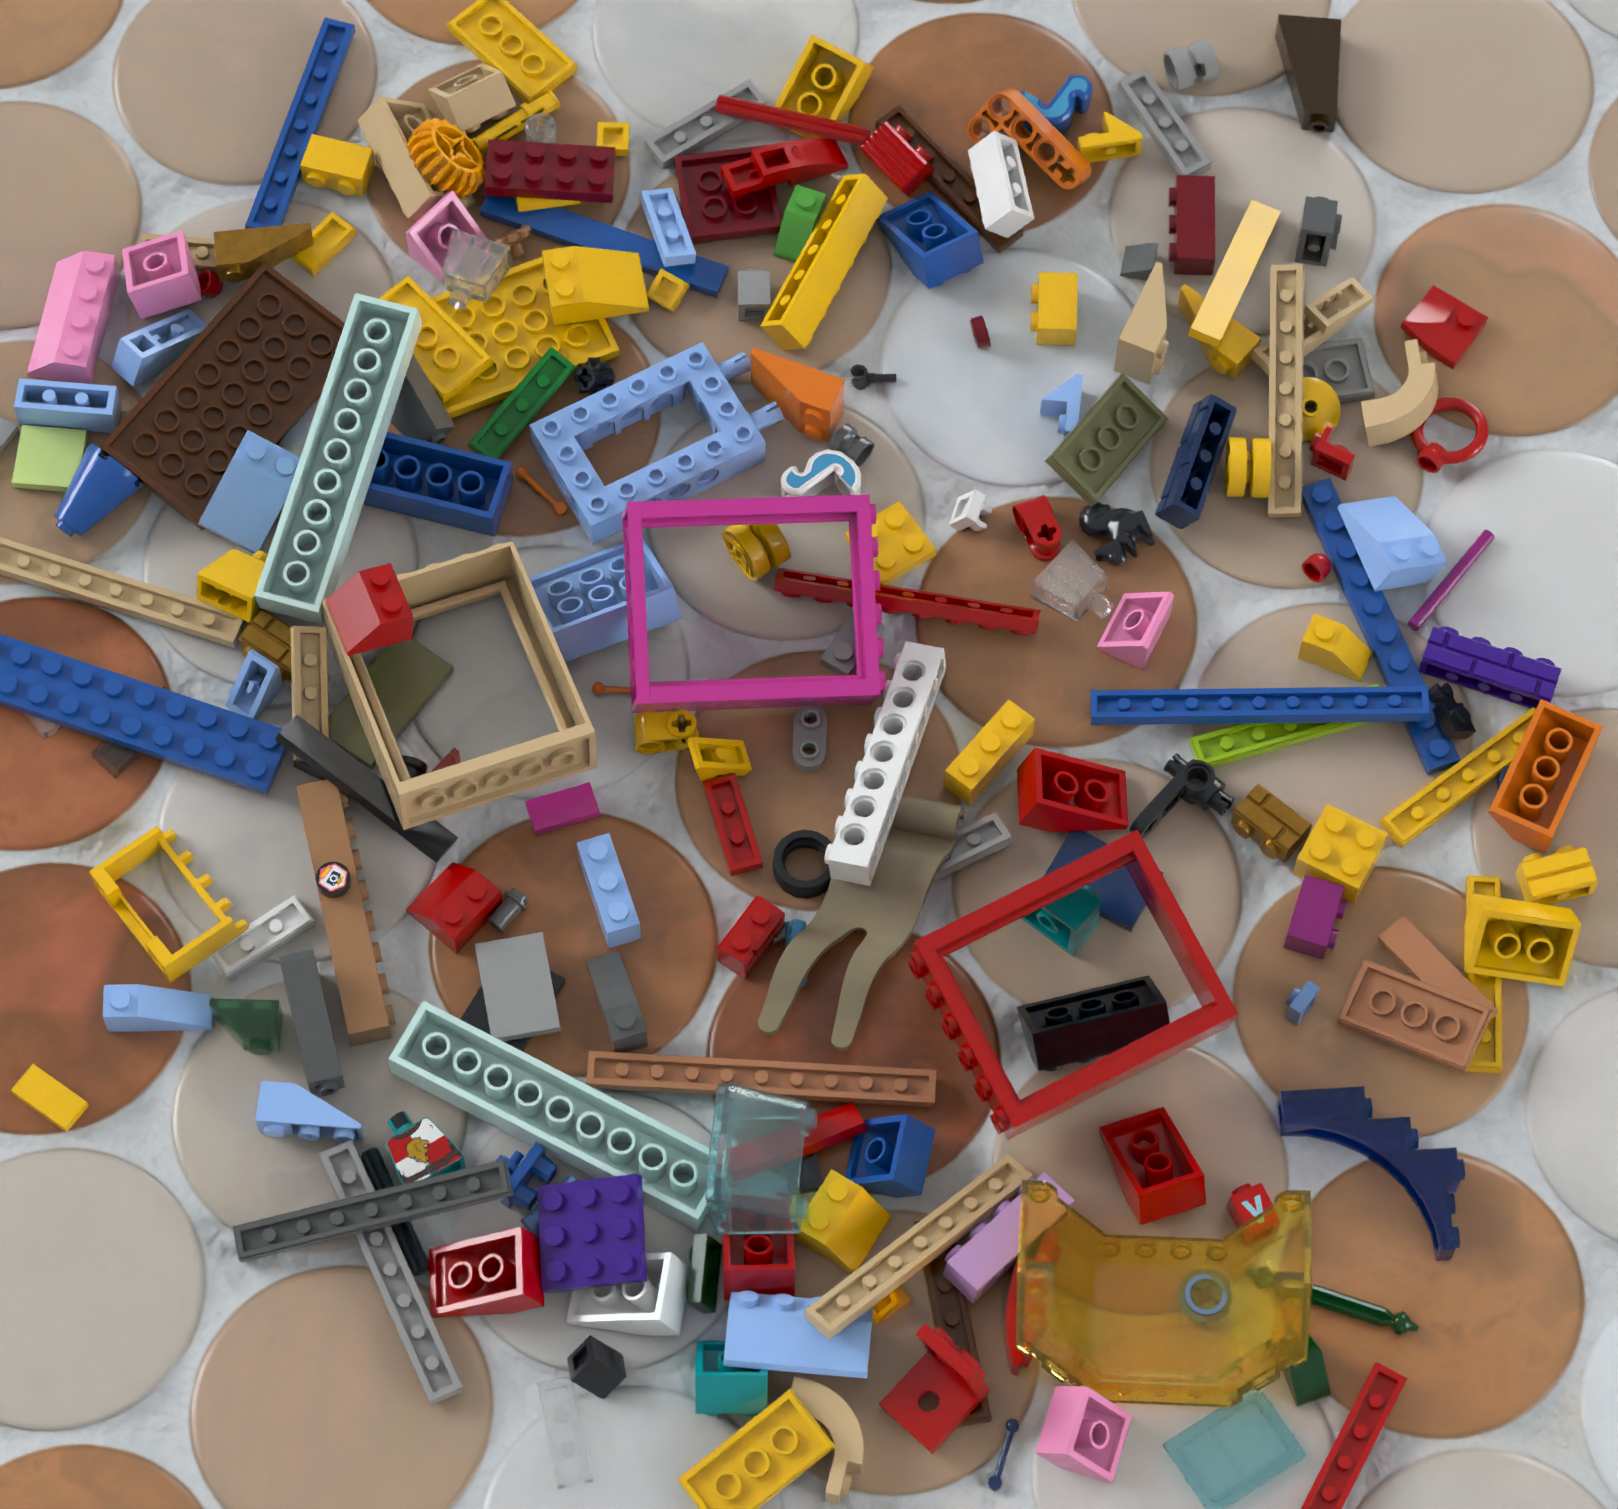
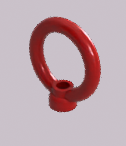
M1459 398L1437 399L1429 417L1446 410L1461 412L1473 421L1476 434L1473 441L1465 448L1457 451H1446L1441 445L1433 442L1429 444L1423 434L1424 422L1415 431L1410 433L1412 442L1419 451L1416 461L1421 468L1430 473H1437L1443 464L1462 463L1472 459L1482 451L1488 440L1489 426L1482 411L1474 404Z

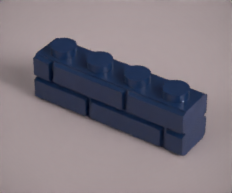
M1212 394L1193 405L1180 441L1181 446L1178 447L1161 495V501L1158 503L1155 512L1158 518L1179 529H1183L1189 526L1190 523L1192 524L1199 520L1237 412L1235 406Z

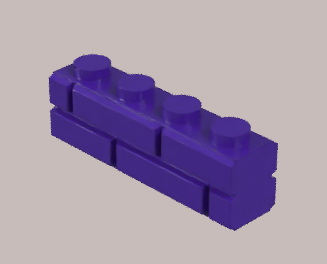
M1433 626L1419 667L1420 673L1530 709L1533 707L1536 709L1541 699L1551 703L1562 669L1556 667L1554 662L1549 659L1537 658L1535 660L1523 656L1520 650L1512 647L1501 649L1492 646L1487 639L1482 637H1473L1471 639L1461 636L1457 630L1447 626L1441 628Z

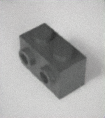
M1306 196L1294 262L1326 267L1330 249L1336 250L1341 227L1342 214H1336L1338 201L1329 200L1322 196Z

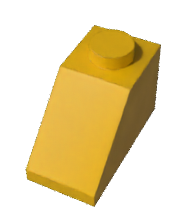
M1314 613L1303 637L1298 658L1360 682L1372 651L1346 625Z

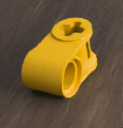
M688 710L646 711L636 714L633 718L635 750L641 754L690 750L687 739L699 737L696 718ZM685 728V732H680V729Z

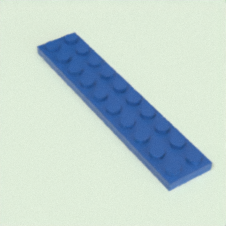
M0 634V705L268 795L288 749L275 740L282 728Z

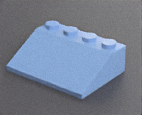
M643 539L647 631L658 627H664L682 618L674 587ZM623 543L529 578L565 662L573 661L578 657L597 650H603L612 644L628 639Z

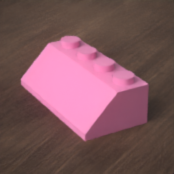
M81 251L57 262L27 371L29 377L92 384L120 278L115 255Z

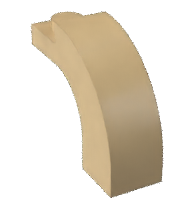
M1417 339L1404 341L1409 366V374L1404 385L1389 396L1361 402L1369 447L1390 443L1407 436L1420 427L1434 409L1438 397V379L1435 362L1428 363L1426 351L1419 352Z
M794 1376L791 1389L836 1446L833 1449L834 1458L825 1491V1502L839 1505L841 1494L848 1496L853 1474L847 1473V1471L859 1474L862 1472L864 1444L859 1422L850 1406L836 1392L818 1382Z

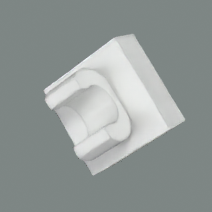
M974 489L958 497L949 526L958 531L967 527L974 531H981L987 528V524L979 519V515L985 517L992 512L988 505L983 504L986 495Z

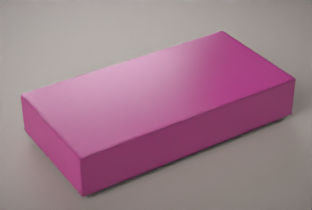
M590 782L525 801L535 835L600 816Z

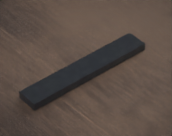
M296 715L278 733L275 739L277 742L434 862L438 863L457 841L458 837L436 820L403 830L384 780L300 716Z

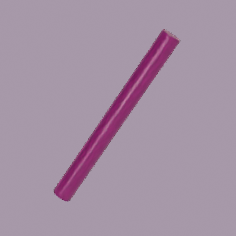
M1485 529L1409 620L1407 624L1412 630L1418 631L1493 541L1495 536L1491 531Z

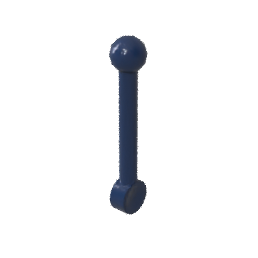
M1009 1419L1005 1424L1007 1433L995 1473L988 1480V1487L992 1491H999L1002 1487V1471L1014 1432L1018 1431L1020 1426L1016 1419Z

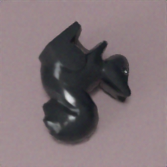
M1097 502L1092 507L1090 505L1085 506L1079 515V526L1085 534L1096 538L1107 535L1110 542L1094 551L1095 559L1098 562L1105 561L1115 566H1121L1126 563V552H1129L1134 558L1138 557L1135 546L1137 542L1143 540L1149 546L1155 545L1152 530L1142 510L1134 511L1128 508L1111 510L1108 504Z

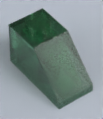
M210 998L209 1006L213 1018L245 1051H250V1053L255 1055H268L271 1051L280 1052L283 1012L279 1000Z

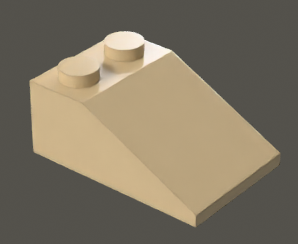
M1157 261L1120 334L1114 371L1149 385L1155 374L1160 376L1167 360V357L1164 356L1170 341L1165 340L1167 316L1163 264Z

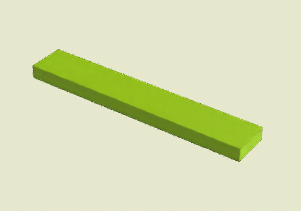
M1378 683V684H1374V685L1367 686V687H1380V686H1379V683ZM1370 722L1241 723L1190 737L1188 743L1195 760L1207 762L1212 768Z

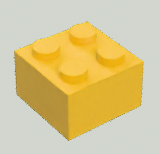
M1326 804L1296 859L1293 875L1304 879L1305 875L1345 886L1341 898L1348 900L1347 902L1354 905L1384 849L1388 833L1332 805Z

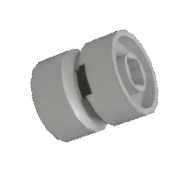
M1207 39L1189 44L1187 50L1183 47H1178L1163 53L1165 73L1171 87L1175 91L1193 86L1195 80L1199 83H1204L1219 77L1217 56L1212 44Z

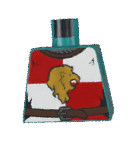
M401 1111L388 1120V1125L395 1135L389 1138L385 1144L400 1184L466 1168L465 1159L461 1151L430 1118L425 1117L413 1124L407 1113Z

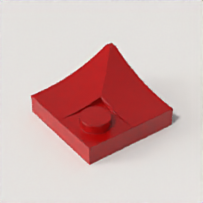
M1433 285L1416 308L1403 320L1401 329L1412 340L1417 339L1418 345L1449 368L1454 369L1486 325L1488 317Z

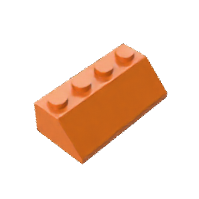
M1540 700L1488 811L1492 818L1515 841L1546 854L1604 726L1547 701Z

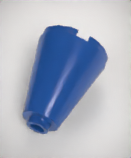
M90 444L86 449L54 515L59 520L56 526L70 537L74 533L82 536L136 493L143 485L137 481L138 478L114 458L111 456L104 457L100 453L102 450L93 444Z

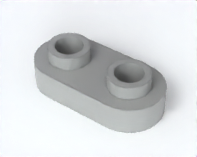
M804 706L794 716L792 759L795 766L801 771L814 772L819 770L826 760L827 717L819 707ZM811 717L814 718L816 722L813 724H808L804 720ZM807 748H812L815 750V753L807 755L803 751Z

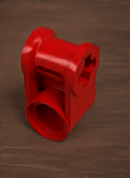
M1042 495L1013 505L1014 520L1019 531L1023 534L1032 555L1044 562L1057 558L1060 553L1061 546L1059 541L1061 540L1062 531L1047 497Z

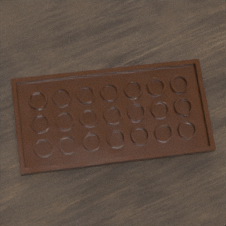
M264 262L99 446L102 450L101 453L104 456L114 458L136 476L138 482H141L148 490L203 531L205 528L199 525L198 522L247 430L278 445L319 399L345 323Z

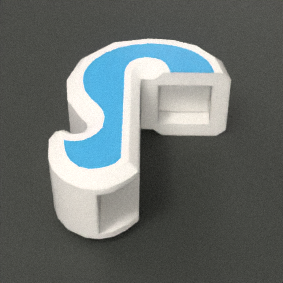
M830 449L820 451L808 460L804 472H799L796 466H791L783 473L781 478V497L816 496L833 483L843 495H860L861 473L855 462L841 451Z

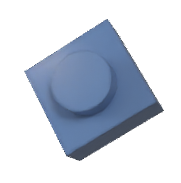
M1310 980L1307 981L1302 989L1296 987L1285 1003L1289 1006L1286 1019L1297 1026L1316 1001L1320 987Z

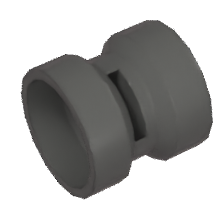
M847 423L835 433L830 441L829 449L841 451L860 467L872 453L875 443L866 436L860 437L857 429Z

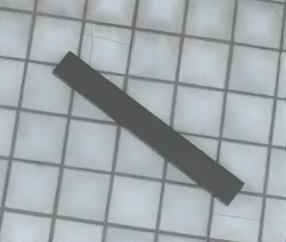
M505 1159L233 1226L238 1260L246 1262L513 1196L508 1163Z

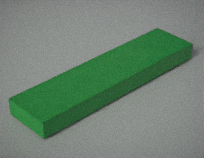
M551 346L468 442L467 446L477 454L499 459L576 370V366Z

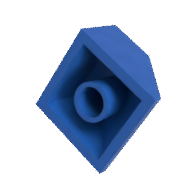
M908 1114L864 1120L867 1131L854 1136L845 1177L860 1185L869 1193L894 1198L922 1195L935 1129Z

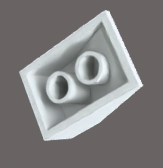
M672 1252L646 1253L647 1282L572 1290L566 1322L570 1325L644 1336L680 1335L686 1300V1285L689 1281L691 1268Z

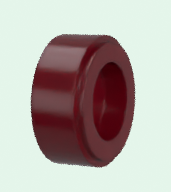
M983 316L971 318L970 325L977 348L990 347L991 342Z

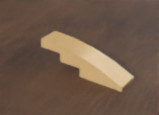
M1350 277L1305 305L1303 357L1323 344L1373 301L1374 297L1353 277ZM1270 339L1254 348L1250 356L1268 376Z

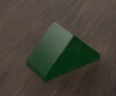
M1305 1329L1271 1340L1272 1347L1297 1407L1331 1395L1322 1351Z

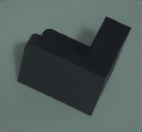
M591 1335L567 1358L571 1381L601 1399H605L627 1377L623 1355Z

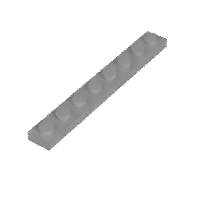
M352 1139L319 1153L339 1200L374 1191ZM391 1226L355 1234L430 1406L462 1392L461 1382Z

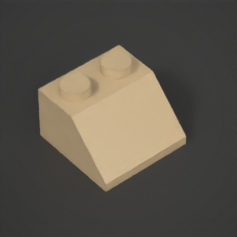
M485 63L428 89L431 97L449 124H456L458 129L462 132L465 131L466 134L476 131L481 127L480 123L490 118L491 120H497L506 116L509 113L508 109L516 106L503 72Z

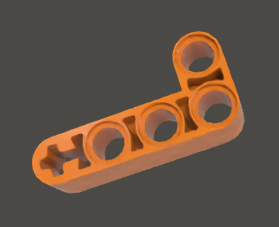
M1005 89L993 95L968 124V136L975 143L980 142L989 135L982 129V121L989 124L990 133L996 131L1003 134L1005 131L1011 138L1017 140V144L1063 189H1073L1087 181L1091 175V166L1088 160L1016 89ZM1002 98L1009 102L1010 112L1003 109L1001 104ZM1024 121H1028L1032 125V135L1025 131ZM1047 143L1051 144L1054 147V157L1050 156L1047 153ZM1074 169L1075 172H1074L1073 177H1072L1070 173H1071L1072 170Z

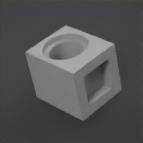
M751 268L746 271H738L739 321L764 320L771 307L770 270Z

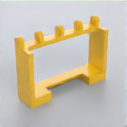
M156 826L90 870L89 873L95 887L171 983L244 933L249 928V924L245 919H241L234 924L230 916H225L224 912L232 906L231 901L228 898H223L215 903L205 891L213 882L211 876L205 874L196 879L186 867L194 859L191 851L187 850L177 856L169 845L177 838L175 831L170 829L162 834L161 829ZM160 850L165 853L219 921L218 924L174 954L169 952L158 936L152 934L122 896L119 887L114 882Z

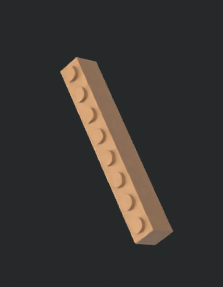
M327 779L297 785L296 788L315 879L318 869L328 862L342 863L349 870L351 877V886L347 893L341 897L329 898L318 890L351 1047L392 1038L390 1026L396 1025L392 1004L385 1006L383 994L389 993L385 973L378 974L376 963L383 961L379 942L372 943L369 933L376 931L372 910L365 912L363 901L369 900L365 879L358 881L356 870L363 869L359 849H351L350 839L356 838L352 818L345 819L343 809L350 808L347 794Z

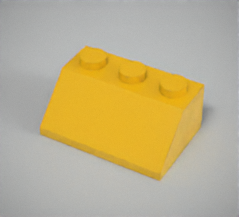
M1473 894L1465 921L1464 970L1466 973L1564 987L1582 924L1571 908Z

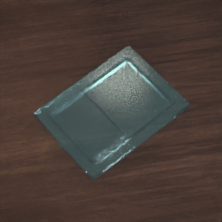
M1258 1384L1162 1445L1205 1509H1225L1307 1456L1294 1437V1434L1289 1430L1275 1410L1274 1405L1269 1401Z

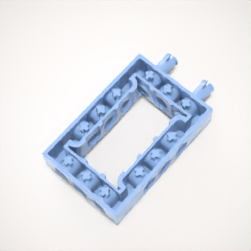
M703 342L529 425L531 444L592 545L623 530L622 513L627 502L686 500L766 461L765 440L759 431L783 421V415L775 401L749 414L727 382L751 371V363L748 357L745 358L746 354L744 352L718 364L714 361ZM687 388L696 402V410L699 414L703 413L711 426L712 435L604 486L583 450L593 447L594 442L613 433L615 435L621 433V429L637 421L650 419V415L672 405V407L679 405L685 399V389Z

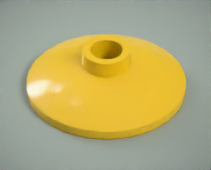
M1303 377V441L1312 442L1316 433L1322 434L1327 425L1334 427L1333 430L1335 429L1340 419L1341 405L1336 392L1325 381L1314 377ZM1312 402L1316 407L1315 412H1307L1305 410V403Z

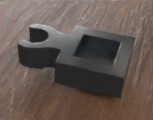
M1436 683L1428 689L1430 698L1437 705L1433 712L1446 738H1468L1476 732L1469 711L1464 707L1463 703H1456L1453 690L1448 683H1445L1442 687H1440L1439 683Z

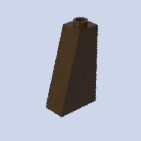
M1279 14L1275 38L1301 130H1311L1315 133L1333 132L1337 116L1341 19Z

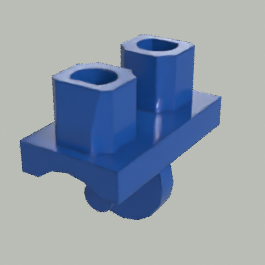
M538 1143L534 1144L525 1158L521 1152L516 1150L510 1159L500 1155L496 1160L505 1159L508 1163L514 1195L503 1198L501 1204L509 1209L514 1204L519 1208L530 1211L538 1200V1192L528 1186V1183L533 1177H536L548 1185L558 1173L557 1165L546 1156L545 1148Z

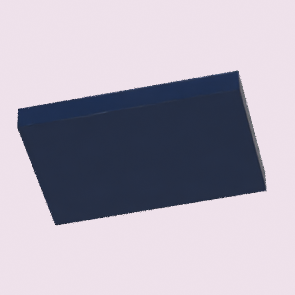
M1085 831L1069 832L1045 875L1108 843ZM1124 866L1086 886L1096 891L1100 900H1102L1099 916L1131 932L1146 907V903Z

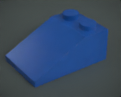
M931 191L881 214L877 219V223L909 270L928 289L940 286L945 281L962 273H967L972 268L984 263L978 231Z

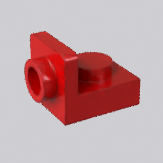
M1327 425L1322 434L1317 432L1311 442L1309 450L1313 452L1310 465L1346 481L1352 470L1355 454L1350 453L1348 449L1341 445L1330 443L1334 427Z

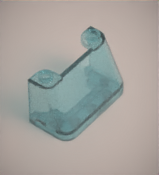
M734 1083L718 1084L705 1184L706 1203L716 1234L801 1233L802 1219H807L808 1201L807 1198L801 1197L799 1189L804 1136H810L811 1130H816L817 1112L815 1108L810 1107L808 1101Z

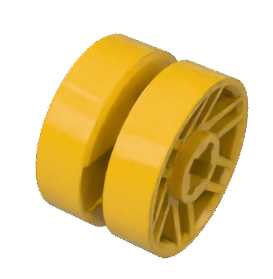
M1228 437L1225 454V496L1243 497L1246 484H1248L1251 498H1268L1271 480L1270 438H1253L1250 451L1247 452L1245 437Z
M777 524L730 525L722 531L723 541L730 556L740 570L752 581H757L769 573L771 570L770 566L777 568L791 558L788 543Z

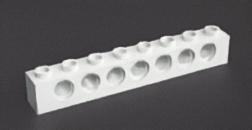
M905 641L901 654L897 653L894 658V675L892 680L886 681L885 691L883 692L885 700L882 707L878 706L875 711V728L873 733H868L866 737L864 759L856 764L854 773L855 784L853 789L848 788L846 792L844 815L838 816L836 820L834 843H829L826 848L825 864L829 865L832 879L871 886L947 668L944 648Z

